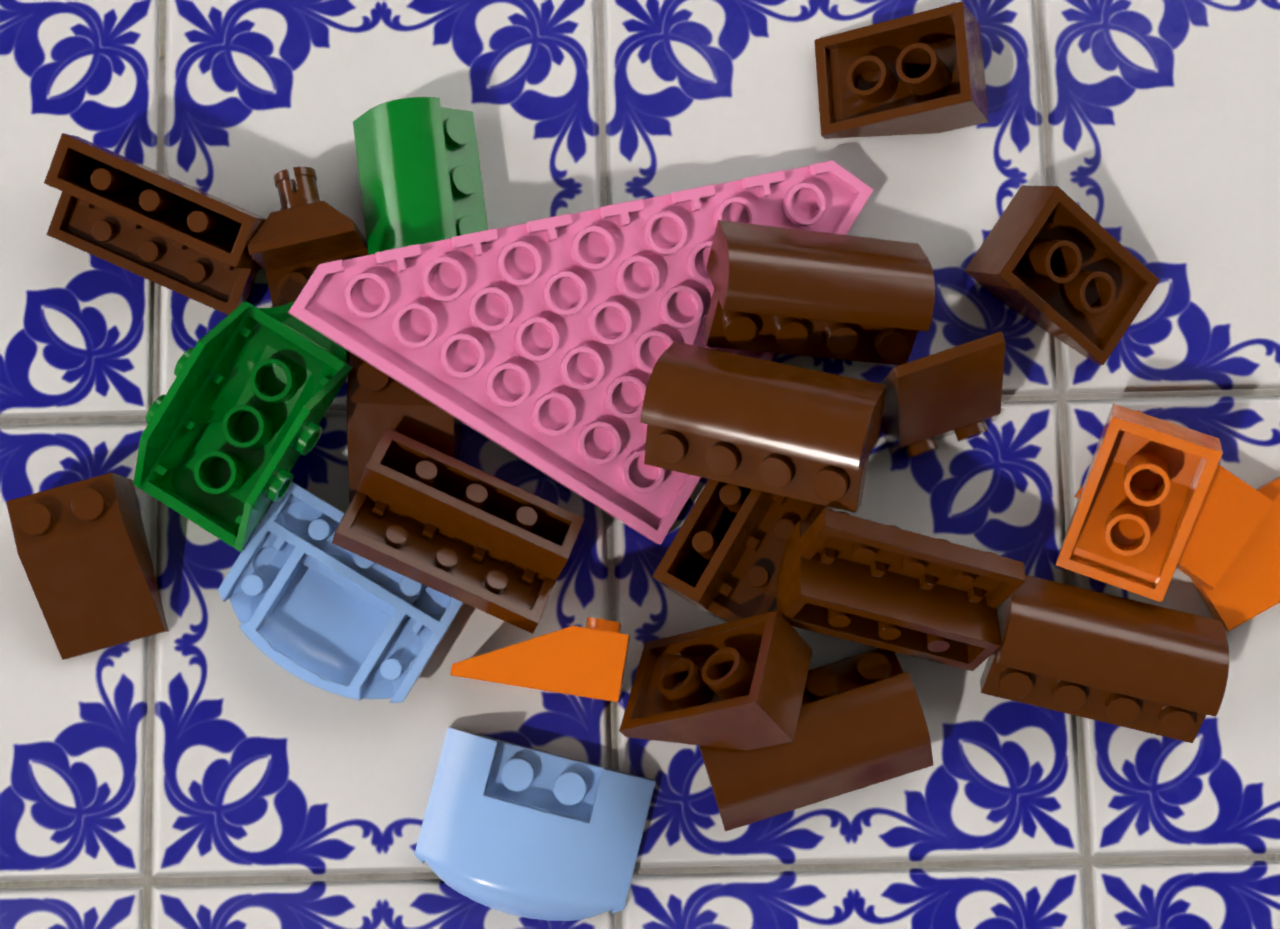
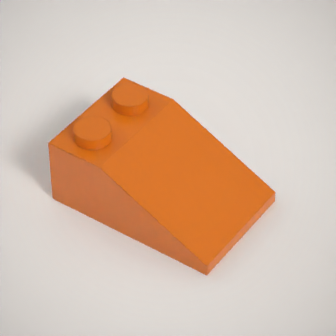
M1113 404L1082 486L1056 561V566L1162 603L1223 454L1220 438Z
M587 617L586 628L570 626L453 663L450 675L619 702L622 693L630 635L620 633V622Z

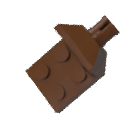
M293 167L296 181L290 179L287 169L274 175V183L278 189L281 209L280 211L270 213L247 244L249 255L266 272L273 307L295 301L319 264L368 255L367 241L354 221L325 201H320L316 184V172L311 167ZM346 350L347 361H349L350 352Z

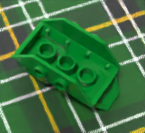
M244 301L202 337L194 348H189L185 351L175 366L174 375L177 377L167 394L159 396L149 408L146 415L148 425L140 437L133 485L239 552L245 547L272 501L275 503L280 501L290 488L294 479V475L290 473L300 454L307 455L318 442L322 434V427L319 426V423L353 369L347 363L346 349L288 314L295 301L270 308H257Z

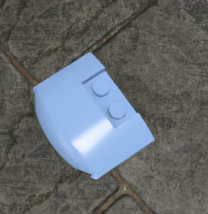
M292 482L283 498L271 504L218 588L222 600L226 602L227 599H230V603L241 623L239 627L244 634L265 655L294 676L325 691L357 700H362V698H392L389 703L404 702L464 603L332 544L335 531L345 513Z
M448 727L414 855L422 864L426 862L434 873L455 891L475 902L504 913L547 921L583 920L612 910V913L624 910L656 780Z

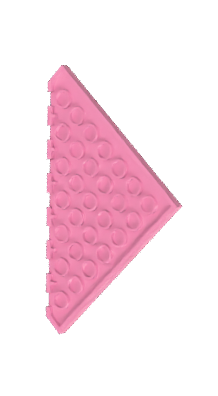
M831 160L806 167L747 177L732 182L682 190L653 198L603 206L579 213H569L529 221L524 224L500 229L495 228L455 236L450 239L426 244H416L376 252L375 254L347 260L322 263L317 266L288 314L647 539L661 545L701 477L644 464L647 424L640 423L646 388L656 362L674 342L771 361L775 353L708 347L704 342L702 334L714 292L706 266L718 220L847 235L874 189Z

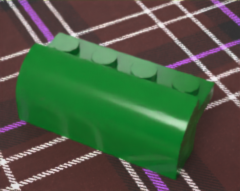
M411 97L379 104L353 121L368 255L488 230L473 111L441 107L440 98Z

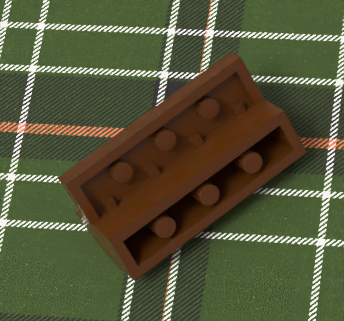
M65 133L61 134L44 184L62 191L46 235L227 315L244 301H247L258 270L263 269L249 255L247 244L264 223L265 218L81 137Z
M718 220L706 266L714 287L702 334L706 346L902 365L908 362L918 331H929L934 311L935 281L931 263L919 244Z
M674 342L656 362L643 400L640 423L647 424L644 464L856 513L862 504L869 452L880 435L887 385Z
M386 428L365 466L358 490L335 531L332 544L533 634L539 624L555 582L569 559L585 518L390 428Z
M709 479L652 577L680 597L725 622L772 612L777 607V579L782 555L794 527L799 520L812 524L824 508L832 510V507Z
M824 508L812 524L799 520L787 541L777 579V610L793 627L974 671L1001 646L997 608L1026 581L1024 562L1002 557L993 552L980 551L951 543L945 539L925 536L903 530L894 525H885L855 517L846 512Z
M1026 575V581L997 608L1001 646L989 656L982 673L980 686L981 693L1189 743L1194 742L1206 715L1216 717L1218 714L1229 672V646L1223 623L1220 620Z
M881 648L808 670L794 742L747 751L698 745L725 832L933 766L930 735L911 677L908 672H903L895 652Z

